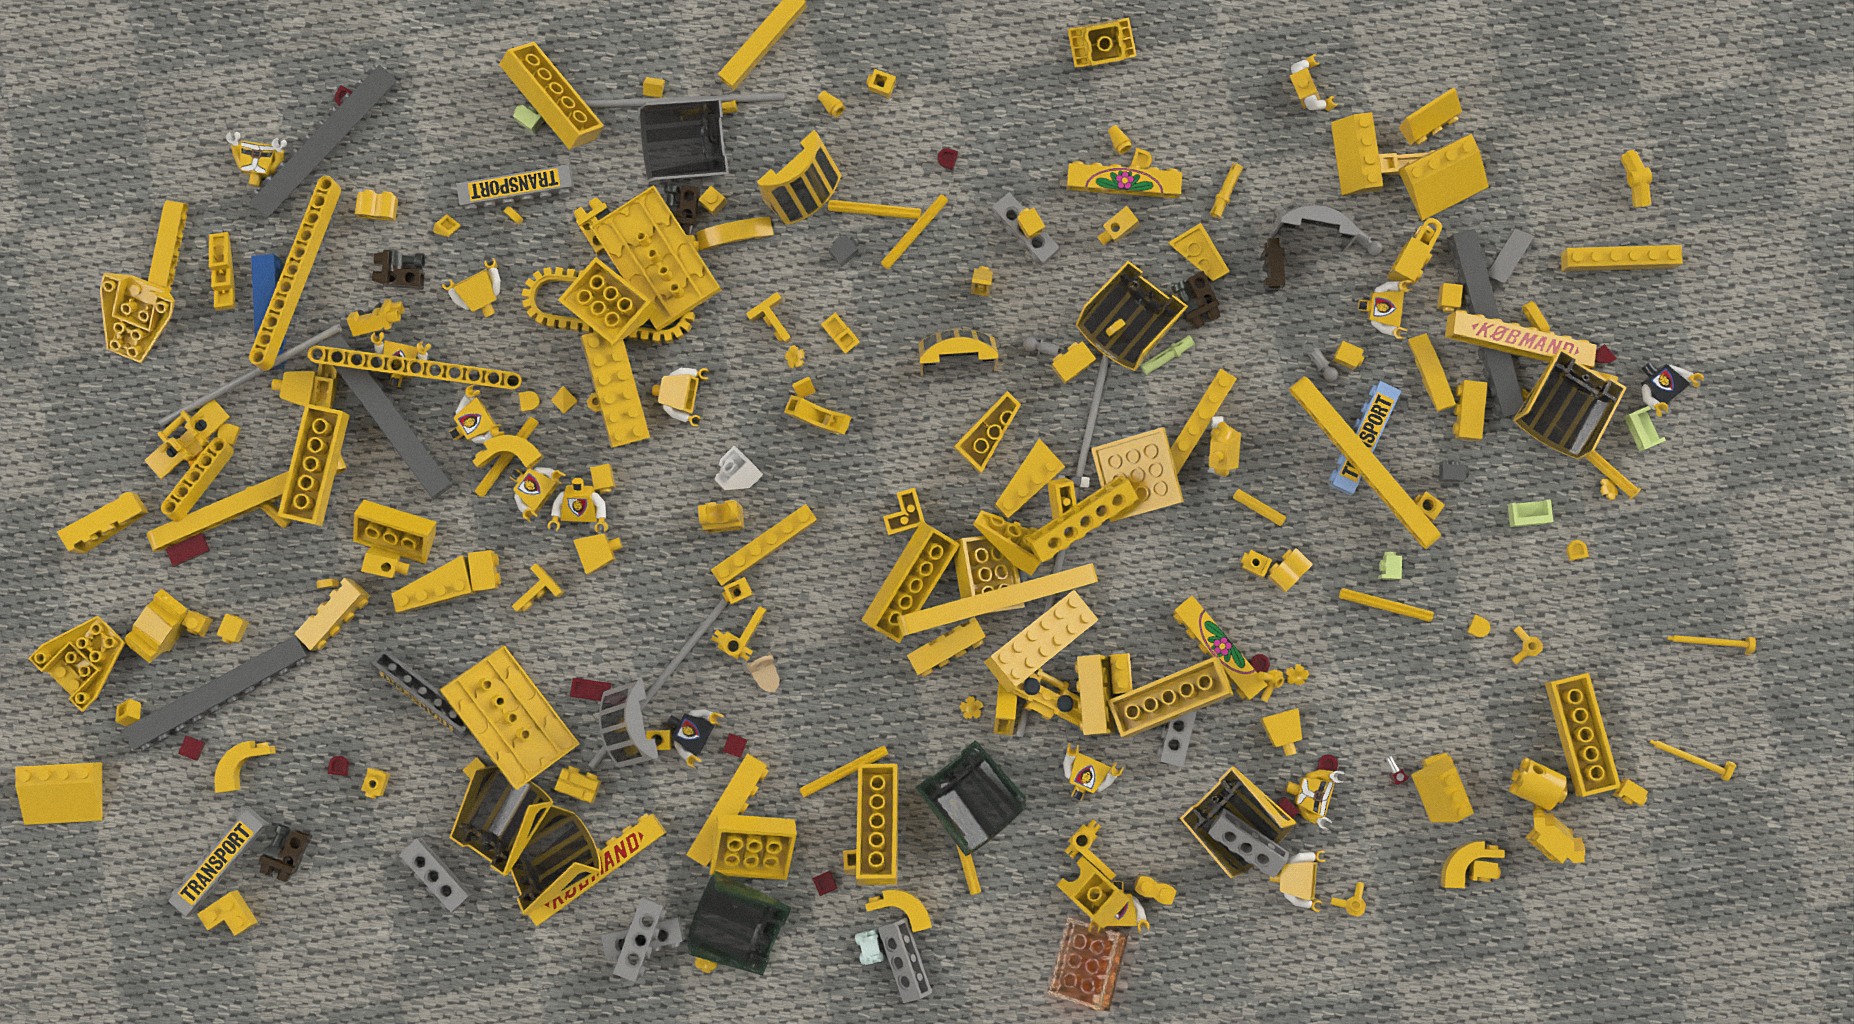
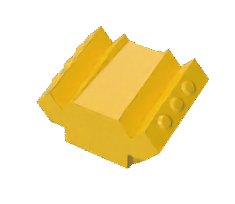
M1129 17L1067 29L1075 67L1099 65L1137 56Z
M161 589L154 594L153 601L145 607L133 624L132 631L125 636V644L148 663H151L161 653L170 651L186 629L182 622L186 617L187 608Z
M1533 805L1534 826L1525 839L1554 863L1558 862L1562 865L1567 858L1573 863H1584L1585 847L1582 837L1573 838L1572 828L1568 829L1554 816V813H1545L1543 808Z

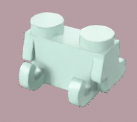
M878 928L855 935L857 945L861 946L860 962L863 965L881 962L886 959L883 952L879 950L877 941L879 936Z

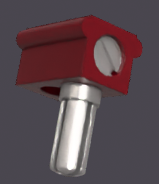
M1392 756L1386 758L1392 770V773L1389 774L1392 780L1391 784L1399 785L1407 781L1409 776L1405 774L1403 769L1397 767Z

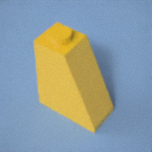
M999 681L993 734L1013 735L1017 695L1012 692L1008 693L1001 687Z

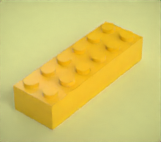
M531 42L507 50L499 66L570 150L594 141L604 128V125L535 42Z
M597 332L582 335L580 337L611 448L650 438L624 341L622 340L614 346Z
M305 404L278 517L322 527L349 414L335 409Z
M921 521L861 620L871 628L900 643L904 636L901 634L897 617L920 611L960 544Z
M1073 590L991 655L984 663L1009 693L1097 622L1098 619L1076 591Z
M1215 656L1110 699L1108 704L1121 737L1127 739L1231 697L1234 694L1221 661Z
M1581 673L1545 682L1576 796L1585 797L1620 788L1621 785L1589 673Z
M858 764L856 881L858 885H897L899 780L897 764Z

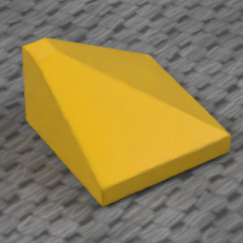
M446 214L434 224L433 232L449 237L461 225Z
M564 386L551 399L563 414L578 402Z

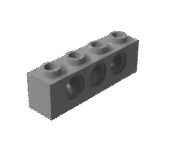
M1008 192L992 206V216L998 223L1001 221L1006 226L1004 229L1011 237L1014 235L1018 239L1017 244L1023 250L1027 249L1030 252V258L1035 264L1040 263L1043 266L1059 252L1060 247L1045 231L1030 240L1027 239L1025 234L1020 233L1017 218L1009 220L1006 216L1009 213H1014L1018 217L1019 212L1024 210V208ZM1040 241L1042 246L1034 248L1032 242Z
M1197 710L1169 721L1167 727H1163L1161 738H1164L1162 746L1159 745L1156 757H1159L1160 762L1179 767L1184 766ZM1177 720L1183 724V728L1179 732L1173 728V724ZM1172 739L1178 742V748L1174 751L1168 746L1169 741Z
M1223 809L1211 824L1208 834L1214 840L1226 845L1230 851L1239 854L1246 862L1254 864L1266 875L1274 878L1288 860V851L1226 809Z
M416 838L399 854L402 857L401 862L407 868L411 867L415 872V878L428 886L427 891L433 897L437 896L441 901L440 905L447 912L456 911L472 896L471 892L422 838ZM420 856H422L426 861L424 867H421L418 864V858ZM432 871L438 873L437 881L431 879ZM446 885L450 886L452 890L450 896L444 893Z
M647 897L641 898L613 974L634 982L638 978L642 979L646 969L643 966L645 959L649 960L653 948L650 947L653 940L656 941L660 929H657L660 921H664L667 910H664L665 904ZM645 916L652 917V926L645 925ZM640 934L646 938L644 945H640L637 942V936ZM632 953L637 954L639 957L637 964L630 961Z
M680 916L659 922L657 929L666 931L667 939L661 940L657 937L656 941H652L650 947L653 948L652 952L661 950V946L669 945V948L681 945L680 942L684 941L685 938ZM648 923L645 925L652 926L653 923ZM630 928L601 935L606 959L611 958L612 961L619 959L622 951L620 940L626 939ZM638 935V936H637V942H638L640 945H644V944H641V943L639 942V936H640V935Z
M907 918L895 920L878 927L903 1003L918 1000L931 994L932 990Z

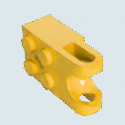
M1427 219L1417 229L1414 236L1407 241L1387 276L1388 279L1401 282L1411 280L1412 282L1406 283V288L1414 285L1423 274L1421 269L1430 261L1432 257L1430 251L1442 230V224L1437 219ZM1433 224L1436 228V232L1428 225Z
M728 500L722 504L710 502L697 506L699 523L705 533L745 529L743 509L738 501Z
M1081 856L1076 862L1081 869L1078 879L1068 882L1062 878L1056 885L1104 929L1130 899L1089 861Z

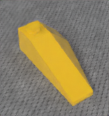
M981 510L973 525L1013 565L1032 576L1041 561L1035 557L1025 538L1038 529L1034 527L1028 529L1020 526L1021 523L1014 521V523L1004 521L1003 517ZM1053 538L1049 540L1048 544H1051Z

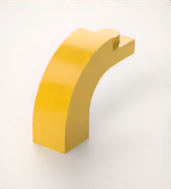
M793 395L790 396L784 411L785 414L837 435H845L852 418L847 414L825 409L802 397Z
M500 435L483 442L487 450L479 451L472 461L476 467L482 469L497 456L510 453L517 455L528 469H531L545 457L533 444L521 437Z
M246 741L228 750L216 768L214 779L215 793L241 790L239 775L242 765L252 757L275 754V746H269L268 742L259 743L255 746V741Z
M1481 840L1470 841L1458 846L1449 854L1443 865L1441 886L1445 888H1465L1466 869L1472 861L1481 857L1505 858V850L1498 849V845H1486L1485 848V841Z
M885 889L882 890L884 898L880 899V895L868 898L869 902L865 903L867 912L887 906H895L902 909L910 919L913 932L932 928L930 916L924 904L907 891Z

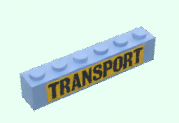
M1382 381L1372 385L1368 394L1371 395L1369 402L1365 401L1360 411L1363 412L1361 419L1357 418L1353 426L1355 434L1372 453L1401 393V390ZM1341 453L1337 460L1339 466L1337 470L1332 471L1329 477L1331 481L1329 486L1351 496L1354 494L1362 476Z

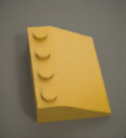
M1472 134L1463 136L1399 169V174L1422 221L1489 187L1480 150Z
M597 257L591 261L558 299L561 304L614 346L642 326L657 310L651 300Z
M985 536L955 540L960 544L953 557L961 599L1020 583L1018 567L1013 565ZM1020 603L981 615L1025 608V605Z
M102 762L15 767V787L24 825L103 821Z
M717 814L710 875L787 880L797 835L795 819Z

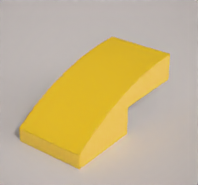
M836 312L820 324L845 354L860 342Z

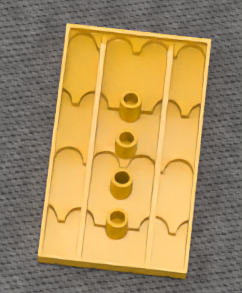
M654 185L590 226L623 279L651 300L657 308L649 318L657 331H660L682 315H685L713 295L722 291Z
M504 645L439 689L515 790H518L580 744Z

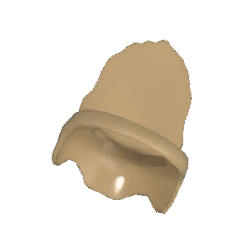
M768 652V656L758 658L751 664L746 662V666L760 688L767 692H775L779 687L780 678L776 672V667L773 665L774 658L770 652Z

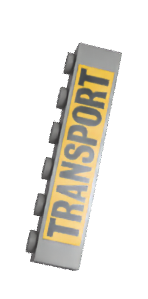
M568 164L456 183L459 205L463 210L466 209V211H475L477 207L481 206L493 208L499 203L511 205L517 200L529 202L535 197L546 199L552 197V194L558 193L564 196L569 195L570 191H575L572 169Z
M252 809L242 810L235 819L237 821L233 826L230 825L224 830V836L221 840H217L212 844L210 853L207 856L204 855L197 862L198 867L185 876V882L181 887L178 886L171 893L172 897L168 902L183 915H192L269 825Z

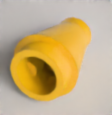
M825 90L819 94L818 100L823 104L830 116L836 118L845 110L843 101L827 93Z
M1117 125L1108 129L1116 152L1124 154L1132 148L1131 140Z

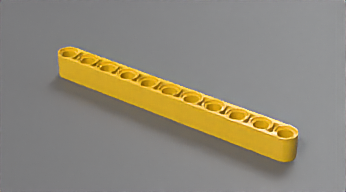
M330 176L321 177L316 184L249 354V361L262 371L270 370L274 365L339 199L341 187Z
M313 346L308 351L309 359L314 363L506 389H517L522 384L521 376L515 372L325 346ZM316 349H320L323 352V356L319 360L313 357V352ZM335 352L342 353L343 358L341 362L337 363L333 360ZM356 354L362 357L360 365L353 363L352 359ZM375 357H379L382 360V365L379 368H375L372 365V360ZM394 360H400L402 363V367L398 371L392 368ZM415 362L421 365L419 373H414L411 370V366ZM434 365H438L441 368V373L437 376L431 374V367ZM455 367L460 370V376L456 379L450 375L451 369ZM473 370H477L480 374V378L477 381H472L469 377L470 372ZM491 373L499 375V381L496 384H492L489 381ZM512 375L517 376L519 379L516 386L508 384V378Z
M1303 376L1289 388L1292 396L1423 548L1428 549L1441 538V533L1313 383Z
M341 453L335 475L347 470ZM289 471L187 514L181 521H171L148 531L146 535L153 552L162 551L259 509L258 505L264 506L262 503L265 501L272 503L282 499Z
M1091 563L897 617L901 634L905 636L1098 582L1094 565Z

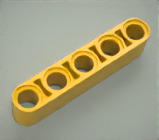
M166 200L162 210L148 282L168 289L171 292L172 288L170 286L173 285L176 271L174 267L177 266L180 252L178 248L181 247L182 230L185 228L188 205L187 203Z
M221 437L214 438L161 505V511L172 521H181L233 456V447Z

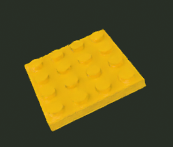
M1164 427L1091 448L1101 488L1122 475L1129 480L1138 496V499L1131 506L1123 508L1115 517L1109 518L1110 522L1184 502ZM1117 495L1113 498L1112 502L1116 500Z

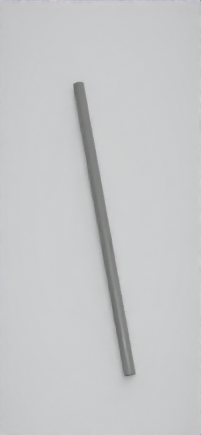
M785 93L590 100L584 102L589 108L642 106L649 102L721 98V103L736 100V102L785 101Z
M336 324L277 356L272 368L342 331L340 325ZM256 367L158 420V422L163 427L179 417L182 410L189 413L266 371Z
M723 598L646 692V699L639 701L641 711L728 605ZM626 727L618 729L608 739L609 746L617 742L626 731ZM605 745L588 764L591 768L595 769L608 753Z

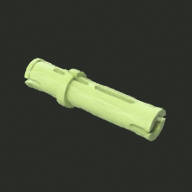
M1188 335L1181 341L1172 343L1169 348L1140 366L1144 373L1148 375L1171 359L1180 357L1181 353L1195 346V343L1191 336Z

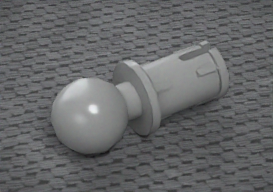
M1358 228L1359 236L1355 240L1362 245V248L1367 246V250L1371 255H1379L1382 252V244L1379 241H1371L1372 236H1368Z
M1027 337L1023 341V347L1027 351L1032 352L1036 349L1039 350L1038 354L1044 353L1057 356L1059 345L1043 342V339L1039 343L1034 337Z
M1319 348L1308 355L1319 368L1318 371H1324L1323 376L1325 380L1333 382L1338 378L1337 369L1328 365L1331 361L1328 362Z

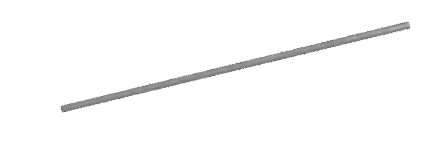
M1104 354L1101 360L1075 477H1083L1110 360ZM1074 487L1076 504L1080 487ZM1069 527L1066 528L1064 534L1069 531ZM1066 549L1057 552L1053 574L1061 572ZM1056 594L1047 596L1044 613L1053 607ZM1025 699L1023 700L1016 736L1020 737L1024 735L1029 713L1028 710L1023 708L1024 704L1028 702Z

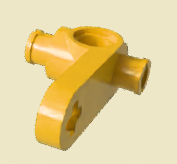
M761 606L758 607L740 638L728 631L723 634L717 629L714 634L718 638L712 636L711 641L716 642L718 649L738 660L741 657L748 661L750 657L746 653L752 656L754 651L746 646L767 609ZM732 641H737L739 644V648L735 652H731L729 649V644Z
M1092 819L1087 826L1082 824L1068 840L1071 844L1064 851L1072 859L1080 852L1112 881L1116 874L1089 850L1091 844L1098 837L1096 832L1102 828ZM1079 835H1085L1087 838V842L1083 846H1079L1076 843Z

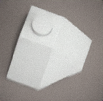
M733 446L720 459L719 466L721 469L716 474L715 481L724 490L750 488L763 474L742 452Z

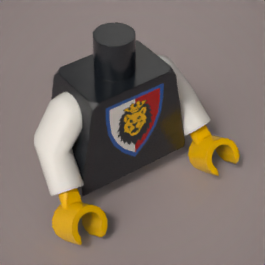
M1650 361L1641 368L1648 376L1641 382L1643 402L1653 410H1656V415L1661 417V410L1668 413V402L1687 388L1691 381L1694 387H1699L1700 383L1696 380L1704 381V376L1701 373L1693 374L1685 369L1667 364L1657 369Z
M700 709L691 710L688 714L684 713L681 720L673 715L668 719L666 725L675 730L672 736L674 746L688 766L696 769L693 765L694 761L701 762V759L696 756L700 755L714 726L720 725L717 722L718 716L723 717L722 714Z

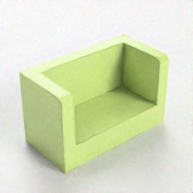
M1650 406L1624 416L1639 451L1666 441L1665 437L1659 439L1647 413L1651 409Z
M1550 499L1539 502L1508 504L1510 527L1541 525L1553 522Z

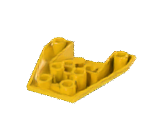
M103 273L100 298L106 349L142 363L170 321L175 300L168 289L136 276Z
M95 616L43 643L28 659L41 672H48L71 695L68 699L81 712H84L98 698L126 642L100 616Z

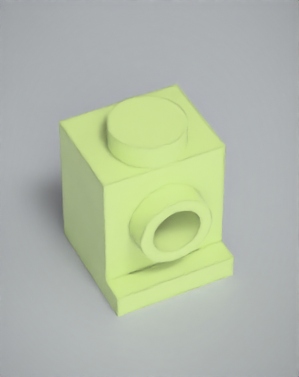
M518 105L514 111L513 117L515 120L534 134L545 121L531 106L527 108L524 105Z
M1385 552L1383 560H1380L1379 569L1382 571V574L1379 575L1378 579H1402V556H1397L1396 552Z

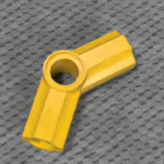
M1629 150L1621 155L1620 160L1627 172V183L1631 187L1633 207L1649 206L1651 204L1649 186L1652 182L1651 170L1648 167H1644L1636 151Z

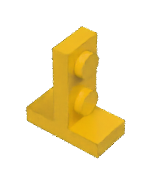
M776 292L747 312L746 315L751 322L765 315L763 319L768 327L771 325L776 330L774 335L778 341H784L785 344H788L792 339L771 310L783 302L781 296Z
M535 563L530 569L540 580L512 605L517 612L528 611L533 606L531 602L536 598H542L547 593V588L558 598L565 593L539 564Z

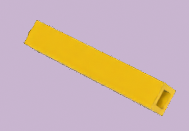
M782 0L718 73L719 79L734 91L807 8L805 0Z

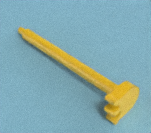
M1679 635L1667 636V640H1673V642L1745 647V655H1751L1756 648L1755 637H1747L1745 641Z
M1650 740L1649 742L1654 747L1721 774V779L1724 781L1730 780L1736 768V764L1731 761H1727L1725 767L1722 768L1658 740Z

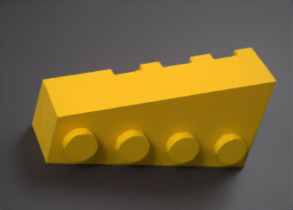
M1040 438L995 504V507L1007 520L1048 484L1047 481L1053 480L1065 468L1063 463Z
M125 492L118 499L57 531L69 552L85 554L149 512L138 494Z
M461 555L392 593L396 613L402 614L476 594V592L472 591L467 557Z
M343 578L340 582L342 587L337 590L334 589L329 594L331 599L321 603L317 608L316 612L318 614L316 616L311 615L296 631L295 635L309 650L319 651L327 644L326 640L330 636L334 637L341 630L340 626L344 622L348 623L355 616L353 613L358 608L362 609L368 604L369 601L367 599L370 595L355 580Z
M974 616L968 622L958 625L950 632L909 653L907 657L917 675L922 674L925 677L933 672V667L939 665L941 668L950 663L949 658L953 656L959 658L966 654L967 651L965 649L971 646L975 649L984 644L982 640L986 636Z

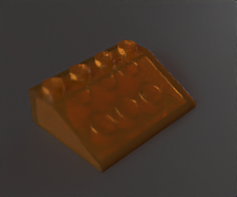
M1067 917L1048 994L1099 1011H1110L1129 934L1107 927L1104 929L1101 927L1099 933H1097L1098 929L1095 926H1092L1091 932H1089L1088 927L1090 923Z

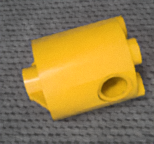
M1527 757L1522 759L1519 770L1514 769L1511 779L1514 781L1510 785L1509 792L1545 810H1552L1557 803L1561 804L1567 796L1568 790L1565 775Z

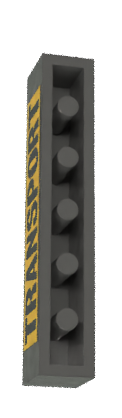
M383 648L371 661L373 671L461 739L467 735L469 729L442 693L390 652Z

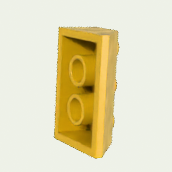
M1453 87L1405 118L1399 129L1410 146L1415 143L1417 145L1422 144L1427 140L1426 136L1429 134L1436 135L1443 130L1442 126L1448 123L1450 126L1459 120L1458 116L1462 109L1456 89Z
M1446 757L1411 774L1431 823L1458 822L1474 814L1457 769Z

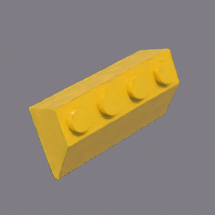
M1373 113L1353 114L1331 122L1341 196L1379 191L1383 187Z
M363 500L354 513L353 542L401 555V557L426 564L436 535V521Z
M1100 654L1077 657V662H1075V671L1079 675V681H1077L1076 686L1081 699L1078 701L1079 712H1082L1080 729L1084 735L1115 734L1114 717L1108 704V700L1112 699L1109 657Z

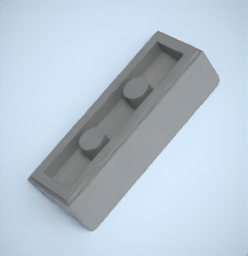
M1514 229L1487 272L1489 279L1500 286L1505 284L1534 236Z

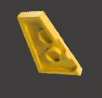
M1201 223L1168 242L1169 245L1197 269L1204 271L1211 281L1214 282L1230 273Z

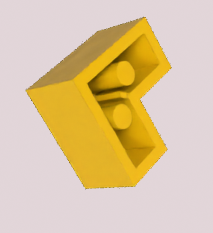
M915 488L897 492L901 511L883 516L889 537L915 530L921 521L925 522Z
M238 890L229 892L197 914L207 931L215 929L226 922L234 936L244 933L258 923Z

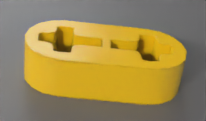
M1533 301L1522 305V311L1532 327L1537 328V331L1541 332L1550 331L1549 324Z

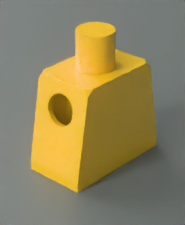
M1126 206L1103 225L1105 231L1097 236L1103 246L1112 239L1117 243L1140 226L1139 220ZM1115 226L1120 227L1119 231L1113 232L1112 229Z
M314 371L284 372L283 380H272L271 389L280 391L279 396L281 399L305 407V404H311L314 378L318 373Z
M606 534L573 540L587 575H592L615 561L613 551L623 548L619 537L609 541Z
M371 547L365 553L361 571L393 578L396 573L407 575L410 564L400 562L401 555Z
M1298 708L1260 718L1273 747L1283 746L1285 756L1297 753L1294 742L1302 740Z

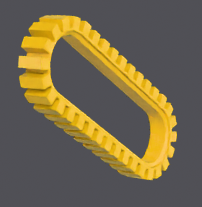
M548 267L543 268L544 275L539 270L533 273L536 281L528 278L525 285L530 289H523L522 296L526 300H522L524 308L528 310V315L542 326H545L547 322V326L551 329H556L557 322H559L558 327L561 330L568 331L569 324H571L570 329L573 332H580V327L582 326L584 333H592V328L580 318L547 314L542 312L536 304V295L544 284L556 281L572 284L577 278L575 269H567V275H565L566 271L563 268L556 267L554 274L553 270ZM689 311L682 315L679 323L668 330L657 331L652 328L639 327L629 335V338L638 341L639 334H641L642 341L650 342L652 335L654 343L661 344L662 337H665L667 344L673 343V335H676L678 340L685 337L681 331L682 329L689 333L692 326L687 321L694 322L695 314Z

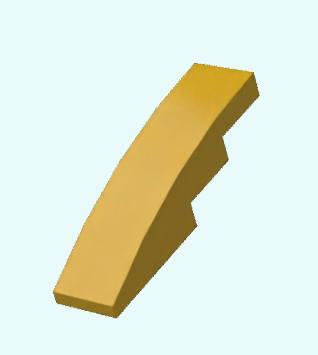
M229 233L209 234V268L211 269V287L214 290V308L216 311L235 309V283Z
M1427 333L1408 339V344L1415 356V363L1423 377L1422 382L1437 412L1456 406L1443 368Z
M319 363L318 374L314 378L311 405L332 409L339 379V373L333 365Z

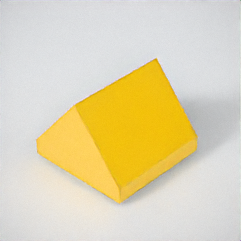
M646 77L643 82V96L662 98L665 80Z

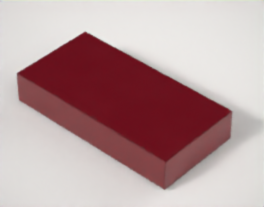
M200 533L166 548L172 566L175 567L209 552L210 549L204 535Z
M573 678L570 697L601 701L603 692L610 690L612 683ZM610 695L606 697L605 702H609Z

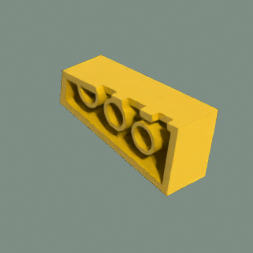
M1006 391L955 443L953 448L977 472L982 473L1021 404Z

